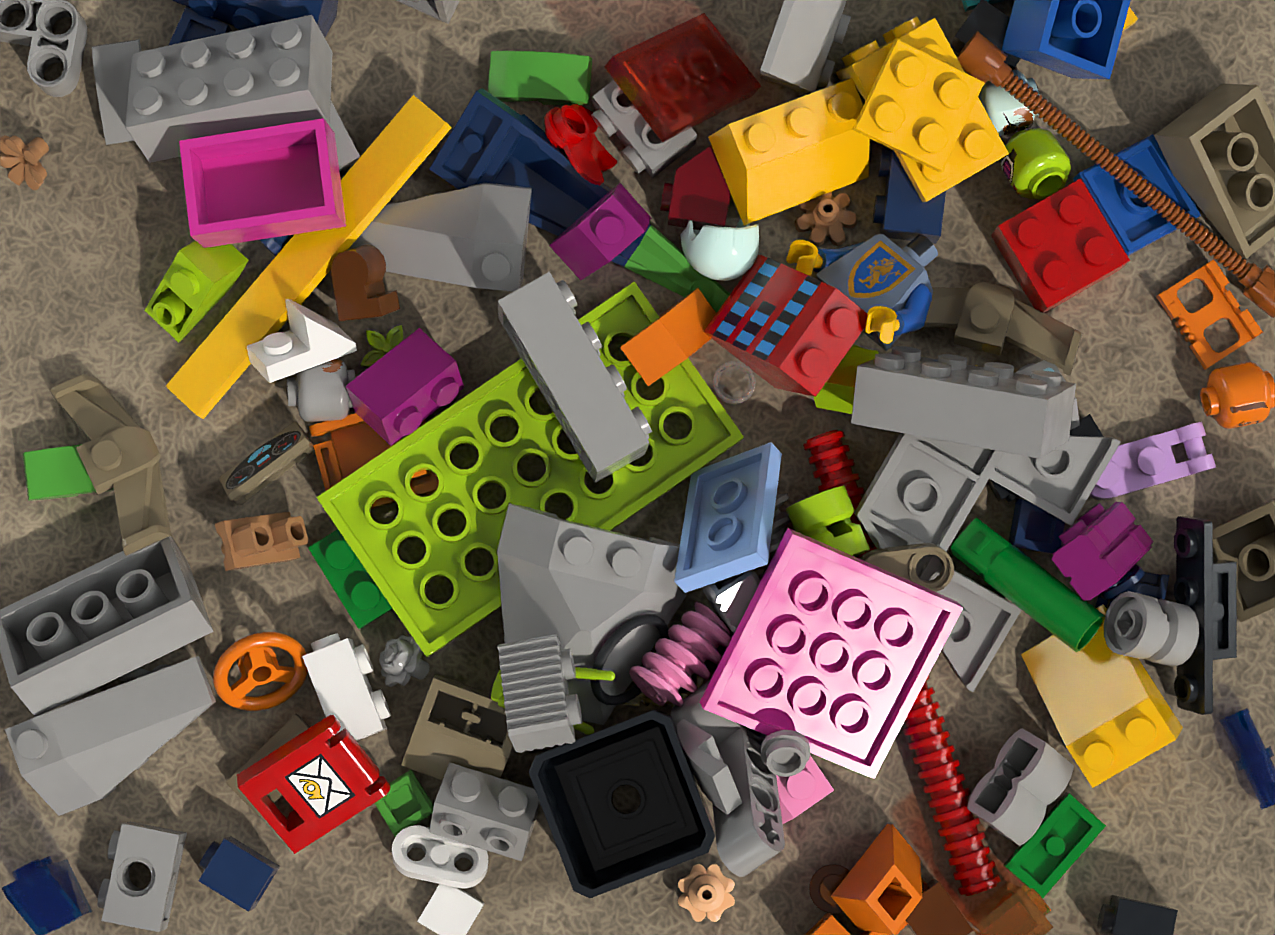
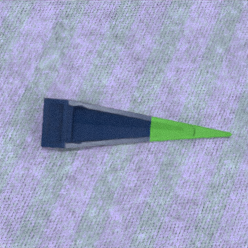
M483 88L475 92L429 168L457 189L468 188V186L480 183L532 188L529 223L557 236L562 234L611 190L604 183L595 185L585 180L571 165L564 149L555 147L538 125L525 114L520 115ZM650 223L643 234L611 260L683 297L699 288L716 313L730 295L718 282L696 271L688 263L684 253Z

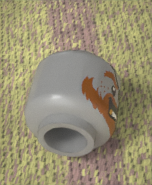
M334 359L298 372L296 377L287 378L288 406H298L300 417L307 422L344 419L349 413V408H353L345 386L355 379L354 369L347 370L342 360Z

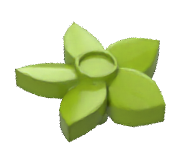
M402 325L392 328L387 333L386 339L376 331L366 330L367 341L374 350L365 355L361 366L369 368L401 343L404 337Z

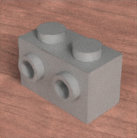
M635 62L592 96L593 108L596 110L591 115L594 122L607 137L614 133L626 147L621 151L623 157L638 174L645 170L653 179L696 144V132L638 62Z
M449 762L434 802L429 832L522 861L536 821L540 801L533 788Z

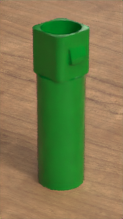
M977 517L973 519L952 544V553L958 560L1075 652L1083 649L1102 626L1105 615Z

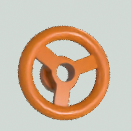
M261 632L246 636L228 647L218 659L213 673L214 688L226 704L240 710L260 711L278 706L291 698L303 685L308 670L302 656L307 653L296 639L286 634ZM273 647L284 649L291 654L294 660V667L279 666ZM236 661L242 677L230 686L228 683V673ZM271 681L285 683L279 689L266 695L245 696L257 685H265Z

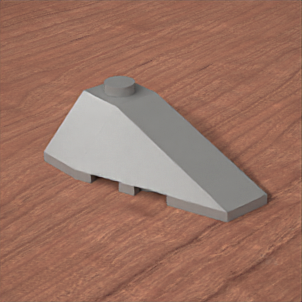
M480 183L468 186V188L444 193H433L421 198L397 203H387L349 249L361 245H372L377 248L384 256L386 272L467 287L514 292L521 287L523 282L532 188Z
M196 656L9 727L5 729L21 776L60 816L106 798L117 788L116 786L134 770H138L144 765L152 754L167 741L175 738L216 701L200 657Z

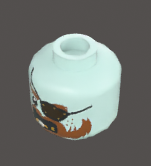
M1012 70L1013 76L1017 75L1019 79L1024 81L1023 84L1027 83L1028 88L1032 87L1033 91L1036 90L1038 92L1033 78L1026 79L1021 71ZM988 80L982 87L978 97L999 136L1031 128L1035 118L1033 110L1030 111L1028 109L1029 106L1025 107L1023 105L1024 102L1020 103L1019 98L1015 99L1014 95L1011 96L1009 94L1010 91L1006 92L1004 90L1005 87H996Z

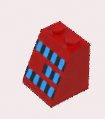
M758 255L752 267L746 271L703 332L774 388L816 397L866 327L868 313L837 288L773 259Z

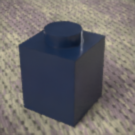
M230 836L224 838L221 844L213 841L199 863V866L205 870L198 881L249 912L257 906L280 866Z

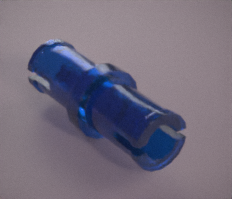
M1246 708L1219 720V722L1223 725L1239 759L1235 761L1238 770L1244 769L1260 803V808L1265 809L1275 805V766L1271 760L1274 753L1271 746L1265 747L1250 716L1249 708Z

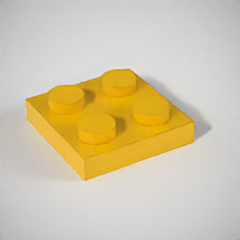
M899 39L895 40L852 130L937 172H942L985 82Z

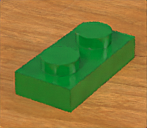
M338 529L308 547L359 630L393 609Z
M1065 793L1044 817L1036 833L1027 842L1019 846L1003 866L1035 895L1043 899L1106 825L1070 793Z

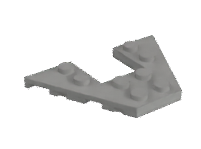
M900 433L854 514L877 549L933 543L947 551L986 483L991 479L1072 526L1121 441L1113 437L1070 435L1068 442L1038 459ZM929 554L923 556L916 565L917 576L926 581L935 579L942 570L941 560L936 555ZM954 570L950 583L944 589L937 591V593L957 601L963 607V610L942 651L965 687L969 691L974 692L1020 614L1021 609L1014 603Z

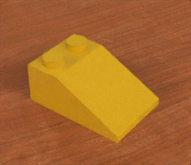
M1104 604L1096 608L1106 616L1107 609ZM1104 622L1091 641L1078 652L1072 650L1056 636L1051 635L1021 654L1066 748L1092 788L1175 741L1183 728L1140 660L1114 653L1107 646L1104 638Z

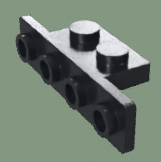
M1178 516L1176 518V533L1174 535V549L1176 551L1174 596L1176 603L1187 605L1195 612L1199 622V637L1196 648L1190 658L1177 666L1174 691L1179 708L1206 715L1213 712V660L1237 658V562L1230 560L1213 561V524L1211 520L1191 516Z

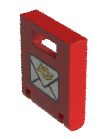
M334 715L325 717L237 774V784L240 791L294 854L383 798L391 788L386 778L379 776V768L349 731L345 728L337 733L341 728V724ZM276 788L294 809L289 813L288 819L267 796Z

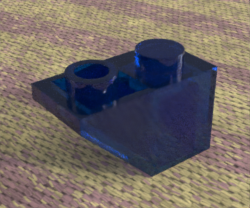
M50 856L42 860L37 859L13 871L12 875L15 881L2 887L6 898L36 935L50 934L93 912L68 860L53 863Z

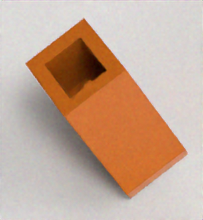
M887 824L836 888L831 897L859 930L894 935L922 899L921 859L894 825Z

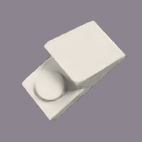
M288 298L285 299L290 330L269 334L263 340L247 345L250 363L269 383L357 351L356 343L335 322Z

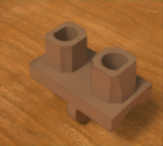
M290 511L224 520L215 523L216 532L223 541L221 549L225 555V571L299 559L301 557L298 547L308 543L303 518L301 516L291 517Z

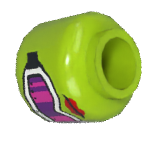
M1041 128L1022 130L1015 133L1009 139L1005 146L1009 154L1000 159L1001 169L1014 190L1021 197L1043 200L1065 186L1071 170L1070 159L1056 137L1049 130Z

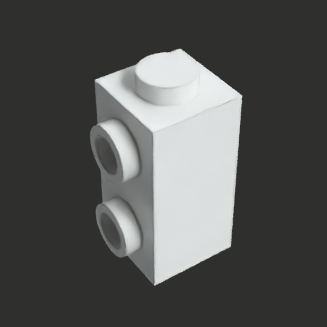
M338 633L311 643L313 652L302 657L325 716L334 715L341 724V728L337 733L346 728L353 738L358 741L387 729L384 719L390 717L391 713L381 689L372 691L366 674L373 671V666L364 645L355 647L353 639L346 638L340 640Z

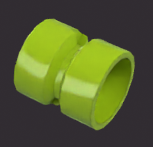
M845 486L821 492L786 508L794 531L854 557L870 550L861 525L851 523L850 517L855 510Z

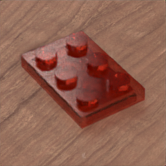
M705 13L614 55L604 66L662 143L752 97L761 87L760 83Z

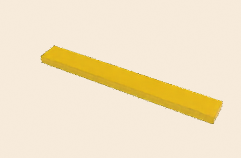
M413 95L341 179L346 227L294 234L173 376L166 387L196 416L204 419L251 364L247 345L259 342L269 334L277 333L288 321L285 299H291L300 305L305 301L331 270L334 258L351 247L452 127Z

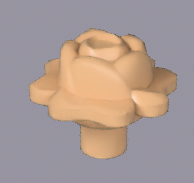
M695 864L690 874L678 881V888L683 892L678 898V904L689 910L693 920L696 922H701L705 919L706 915L712 922H717L723 911L735 903L734 897L728 893L733 890L735 886L734 881L724 876L717 864H711L707 870L703 865Z

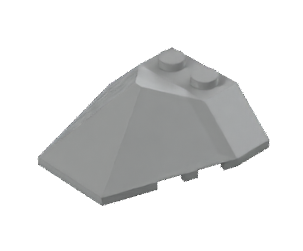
M509 503L497 548L504 644L557 634L562 649L571 648L575 667L593 668L594 661L606 640L616 629L630 619L650 614L662 618L667 625L669 624L687 594L674 582L680 544L652 537L646 540L559 519L553 513ZM649 624L641 625L624 636L614 647L604 664L603 670L613 671L615 679L612 681L600 680L601 688L606 694L616 696L626 691L632 682L629 674L630 669L633 666H642L643 656L647 652H651L660 638V632L657 627ZM567 679L569 695L577 694L582 720L604 725L616 705H605L599 702L592 693L590 679Z

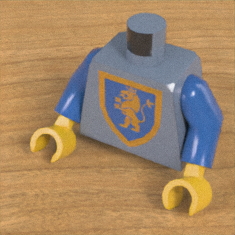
M877 234L867 241L837 249H817L813 243L806 240H796L790 245L786 258L787 263H797L795 270L811 276L813 271L817 272L818 280L837 288L868 313L866 327L863 332L885 351L895 343L901 334L920 330L925 325L932 301L933 289L924 267L938 256V251L933 243L923 234L917 235L903 249L884 234Z

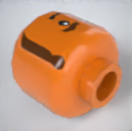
M1251 362L1216 368L1208 377L1207 387L1201 389L1202 408L1207 416L1213 415L1215 421L1223 428L1232 429L1261 423L1269 416L1270 409L1275 407L1274 379L1268 371H1263L1256 363Z

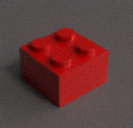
M1081 178L998 225L991 234L992 239L1033 308L1042 313L1048 312L1116 273L1130 261Z

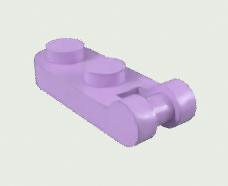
M1197 422L1119 445L1089 496L1099 500L1110 499L1216 468L1212 454L1207 455L1202 437L1206 436L1203 423ZM1184 443L1188 461L1176 464L1171 446Z

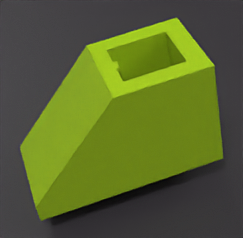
M193 241L179 250L144 311L179 343L234 286L249 260L232 244L203 248L197 241Z

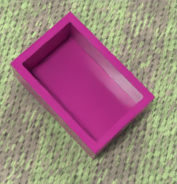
M324 118L179 141L190 236L203 248L346 227L335 133Z

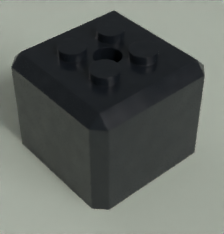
M652 710L577 739L572 744L567 743L536 755L529 770L530 778L573 891L585 897L593 898L709 852L716 836L714 822L681 746L672 716L661 710ZM621 785H631L640 794V805L631 813H623L613 804V793Z

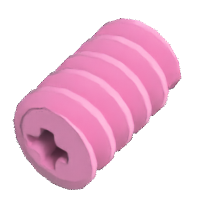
M695 603L696 612L687 611L683 614L681 619L683 626L677 624L669 629L670 640L662 638L656 642L655 649L657 654L647 652L642 658L643 667L633 666L629 671L637 687L649 699L660 706H664L669 701L681 707L684 701L678 689L682 687L694 693L697 690V686L691 676L695 673L704 679H708L710 672L704 662L709 660L719 665L722 656L717 649L719 646L727 649L732 639L727 626L713 611L701 603Z

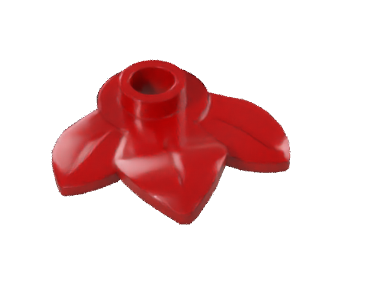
M578 104L552 108L544 117L547 138L555 147L564 149L571 165L585 180L595 185H601L604 182L602 173L613 168L618 162L595 136L594 133L597 131L598 126L591 116L593 112Z

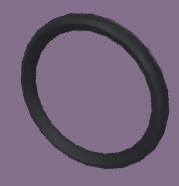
M645 614L630 619L616 629L606 640L594 661L592 669L603 670L604 664L614 647L633 629L645 624L654 625L659 630L661 639L666 638L670 640L668 634L669 627L662 618L656 615ZM600 680L590 681L592 693L599 702L605 705H620L642 693L635 684L628 691L620 695H608L602 690Z

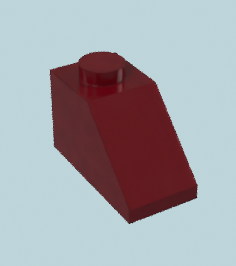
M712 145L676 170L674 184L664 183L660 211L669 212L668 225L686 228L688 222L692 220L693 229L701 230L705 225L725 227L731 193Z

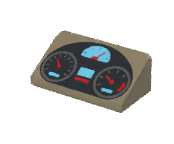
M293 422L221 475L220 482L230 500L242 505L315 451L314 446L298 423Z

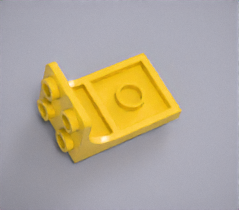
M916 16L882 35L886 41L884 45L879 47L877 41L874 40L841 58L845 67L835 73L839 80L852 78L857 90L866 101L893 42L898 39L963 72L964 70L936 18L921 24ZM979 97L942 172H937L894 150L922 202L929 201L1009 154Z

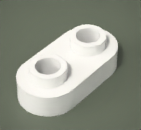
M409 826L401 830L393 841V863L400 873L410 878L456 888H470L480 883L488 870L487 850L430 833L429 827ZM412 848H421L426 854L425 857L420 861L409 859L407 854ZM460 858H468L473 866L470 870L463 872L459 871L454 864Z

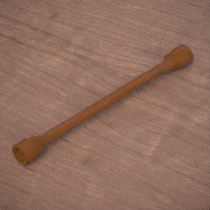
M978 31L971 37L956 56L964 71L985 83L989 80L996 87H1005L1004 90L1006 92L1010 91L1009 94L1011 96L1014 95L1015 99L1019 98V102H1024L1023 105L1025 107L1029 106L1028 109L1030 111L1033 110L1035 115L1038 114L1040 119L1043 117L1042 120L1044 122L1048 121L1047 125L1052 126L1053 130L1057 129L1058 134L1062 133L1063 138L1067 137V141H1071V144L1076 145L1077 149L1081 148L1080 151L1085 153L1087 157L1090 156L1092 161L1095 160V163L1100 164L1099 166L1104 168L1106 172L1110 171L1109 175H1114V179H1119V183H1123V186L1128 187L1129 191L1133 190L1134 195H1137L1139 199L1143 198L1142 201L1144 203L1147 202V205L1152 206V209L1161 214L1163 218L1166 217L1168 222L1171 221L1170 223L1175 225V228L1180 229L1182 233L1185 232V236L1189 237L1192 241L1194 240V243L1199 244L1200 248L1204 247L1203 250L1205 252H1208L1210 256L1213 255V258L1215 260L1218 259V262L1227 267L1229 271L1232 270V273L1237 276L1238 281L1246 287L1242 294L1271 318L1275 317V270L1268 265L1261 269L1256 264L1249 263L1244 258L1242 259V256L1237 255L1236 251H1232V248L1228 247L1226 243L1223 244L1221 239L1218 240V237L1213 236L1214 234L1209 232L1207 228H1204L1202 224L1199 225L1197 220L1194 221L1195 219L1190 217L1189 213H1185L1184 209L1180 210L1179 205L1175 206L1176 203L1174 201L1171 202V199L1166 198L1165 194L1161 195L1162 192L1160 190H1157L1155 186L1152 187V184L1150 182L1147 183L1145 178L1142 179L1143 177L1138 175V172L1133 171V168H1128V164H1123V160H1118L1119 157L1114 156L1113 152L1109 153L1108 148L1104 149L1105 146L1103 144L1099 145L1100 142L1098 140L1095 141L1093 136L1090 137L1089 133L1085 134L1086 131L1081 129L1079 125L1075 126L1076 123L1074 121L1071 122V118H1066V114H1061L1062 111L1057 110L1056 106L1051 107L1052 103H1047L1046 98L1042 99L1043 96L1041 94L1037 95L1038 92L1036 90L1033 91L1032 87L1028 88V84H1023L1024 81L1019 79L1017 75L1013 76L1012 68L1004 62L1008 55L995 46V44Z

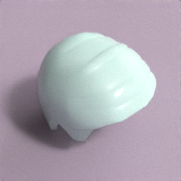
M740 219L736 228L705 225L701 230H693V222L690 220L686 229L681 233L683 253L688 263L696 271L710 279L720 281L736 279L752 267L758 255L759 224L744 226Z

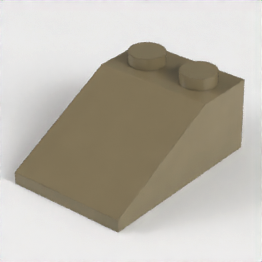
M1221 84L1154 136L1173 176L1233 250L1237 252V255L1247 259L1275 237V121L1258 85Z

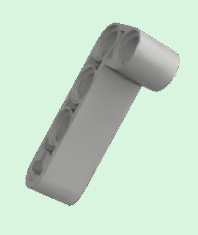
M0 0V42L30 46L27 62V71L30 78L47 95L63 97L70 94L76 88L79 81L87 40V24L84 18L70 2L65 0ZM25 10V18L20 25L15 27L6 26L7 18L13 11ZM63 17L72 18L71 28L66 33L61 35L53 34V26L58 19ZM63 63L64 70L58 79L53 81L44 80V73L49 65Z
M709 680L694 693L683 699L684 704L681 707L675 705L671 709V716L675 727L677 723L685 719L712 735L723 763L728 765L742 804L727 815L712 803L718 854L728 870L739 877H745L777 855L785 847L777 778L761 758V744L767 735L702 708L699 702L710 682Z

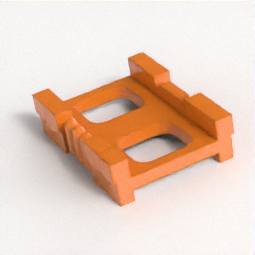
M1214 259L1156 296L1170 319H1176L1175 326L1177 328L1181 327L1180 334H1186L1184 340L1192 343L1189 347L1204 370L1263 333L1249 310L1246 309L1241 312L1239 303L1231 291H1227L1225 288L1230 282ZM1199 279L1210 292L1212 300L1195 313H1190L1179 300L1177 291L1192 280ZM1224 318L1230 322L1238 334V341L1226 350L1218 353L1211 348L1205 339L1204 330L1219 319Z

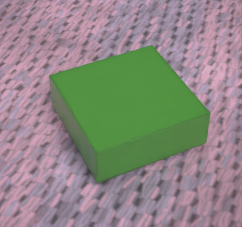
M412 769L390 782L391 788L388 794L374 803L395 837L401 830L417 824L433 813L434 804Z

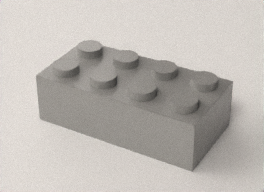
M308 15L132 53L125 128L149 163L180 157V140L322 118L330 126L333 52L313 16Z
M547 272L498 300V318L592 480L596 483L645 455L650 443L648 434L652 430L639 407L630 410L624 399V391L627 390V387L613 364L605 367L599 357V349L602 348V345L590 323L586 322L581 325L576 318L574 307L577 306V302L570 288L564 280L556 283L551 273Z
M896 346L892 347L891 352L876 354L875 359L857 366L851 424L1041 459L1069 441L1076 383L1061 381L1062 375L1056 372L1036 370L1032 371L1030 376L1013 373L1014 366L1005 363L987 362L984 364V367L967 365V358L963 356L941 354L938 355V359L921 357L920 349Z
M171 536L127 556L124 551H121L0 609V653L9 684L35 717L214 632L190 565Z

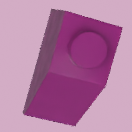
M618 183L552 241L549 246L580 280H583L613 260L643 234L652 218L624 186Z

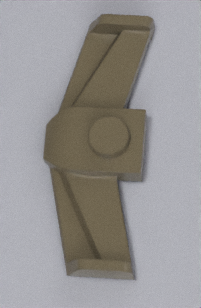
M979 282L971 288L932 287V301L923 327L957 328L954 344L1000 356L1006 340L1047 362L1055 364L1063 369L1064 374L1071 375L1082 332L1016 300L1013 292L1007 287L987 282Z
M83 374L53 387L50 392L54 400L90 440L76 447L97 494L99 495L114 488L122 546L125 555L127 556L171 536L159 464L161 455L150 432L140 428L106 387L95 377Z

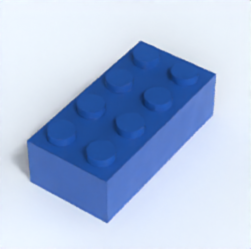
M1015 0L1001 51L1070 78L1110 79L1131 0Z

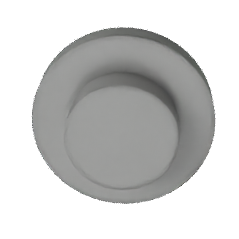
M793 730L773 732L761 744L762 761L773 774L789 777L800 773L810 758L809 741L804 735Z

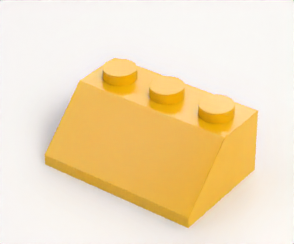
M852 78L730 123L708 136L744 226L869 177L870 138L852 130L863 108V103Z

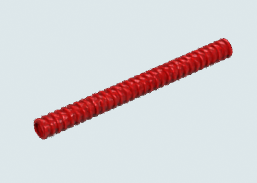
M836 429L806 440L807 442L803 444L804 450H810L812 455L808 458L809 464H815L817 470L813 472V476L815 479L820 478L822 484L818 486L819 493L839 486H845L853 508L856 510L862 499L861 495L865 491L863 487L858 488L856 481L860 479L859 474H853L851 467L855 465L854 459H848L846 453L850 451L849 445H843L841 439L845 437L844 431ZM853 513L850 517L851 523L861 525ZM861 525L870 548L869 551L877 549ZM865 553L856 556V558L859 559V558H860L862 555H864ZM925 681L904 721L906 728L902 729L904 735L910 736L911 742L907 744L909 750L914 749L916 753L912 760L914 764L920 765L921 771L917 774L920 779H925L926 785L922 787L924 793H929L931 796L927 803L930 808H935L936 814L932 817L934 822H940L939 836H944L946 839L943 848L944 851H950L949 865H955L954 880H960L962 886L958 888L959 894L970 896L996 887L1001 879L999 875L993 874L992 869L996 867L994 860H989L987 857L991 850L989 846L983 845L982 840L986 837L984 831H978L977 825L981 823L980 819L973 817L972 812L967 809L968 799L966 796L970 795L969 788H963L962 781L965 780V776L963 773L958 774L956 767L960 766L959 759H953L951 753L955 751L954 745H948L946 739L950 737V733L948 730L943 731L941 725L945 722L944 716H938L936 709L940 708L939 702H933L931 697L935 693L934 688H928Z

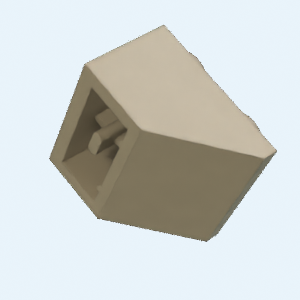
M435 674L401 765L443 780L449 762L501 778L513 748L507 731L505 708L499 707L498 702L493 701L491 694Z

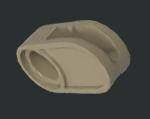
M933 543L874 549L866 552L859 558L934 592L944 589L954 575L952 558L944 549ZM929 554L936 555L942 563L940 574L930 581L920 579L916 573L918 561L923 556Z

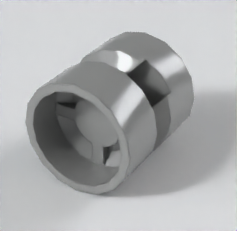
M1130 591L1121 593L1112 601L1104 620V638L1112 652L1172 667L1181 665L1190 658L1196 648L1199 637V622L1195 612L1189 606Z

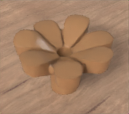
M4 135L0 137V166L11 168L8 178L19 186L25 179L26 184L32 190H38L47 177V172L39 161L49 151L47 143L40 137H35L27 145L17 136L9 137Z
M832 192L799 204V209L805 214L795 220L796 230L798 232L811 230L809 242L817 247L824 244L826 237H829L834 246L842 245L846 241L843 227L854 228L857 224L856 214L846 210L851 204L850 197L845 193H840L833 197Z

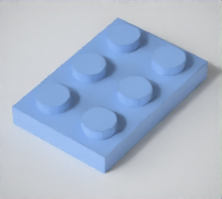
M772 442L701 468L691 475L674 582L685 593L768 564L782 453Z

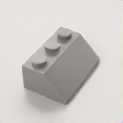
M784 0L760 68V78L807 95L816 92L817 86L827 88L835 65L834 61L827 59L833 41L840 44L843 43L851 20V16L843 14L847 0Z

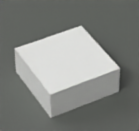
M439 884L417 922L439 935H466L485 903L461 888Z

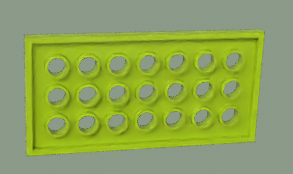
M635 281L578 319L581 325L586 322L590 323L602 345V348L599 349V357L605 367L611 364L616 367L627 387V390L624 391V399L630 410L639 407L652 430L648 434L650 442L648 446L652 453L649 463L640 467L627 464L610 474L613 483L607 492L596 494L589 491L584 482V477L588 471L577 453L566 454L560 450L557 444V437L563 431V428L555 414L552 412L548 415H540L532 410L529 403L533 393L540 389L521 358L316 497L426 658L501 607L497 548L509 503L545 511V503L550 497L564 495L570 499L573 505V512L566 519L567 521L612 531L744 439L738 427L689 358L659 378L663 384V393L659 398L646 400L637 393L636 382L641 376L629 360L618 361L611 356L608 345L612 339L618 336L632 338L659 318V315ZM681 414L689 420L691 431L683 439L670 438L664 431V420L669 415ZM498 417H510L517 423L518 433L513 440L499 442L492 437L490 426ZM462 443L474 446L479 454L477 463L469 469L455 467L450 460L451 451L455 446ZM530 455L539 457L546 467L543 477L534 482L522 479L517 471L520 460ZM420 470L433 472L439 480L435 493L427 497L416 495L410 487L413 475ZM486 483H497L506 492L504 503L496 509L485 508L478 501V491ZM380 498H390L398 505V515L389 524H379L371 517V507ZM447 510H457L466 519L465 529L457 536H446L438 528V519ZM408 537L419 538L426 546L424 558L416 564H407L398 556L400 543ZM483 549L492 555L494 565L488 574L474 576L466 569V557L473 550ZM434 577H445L453 584V595L446 603L435 604L426 597V585Z

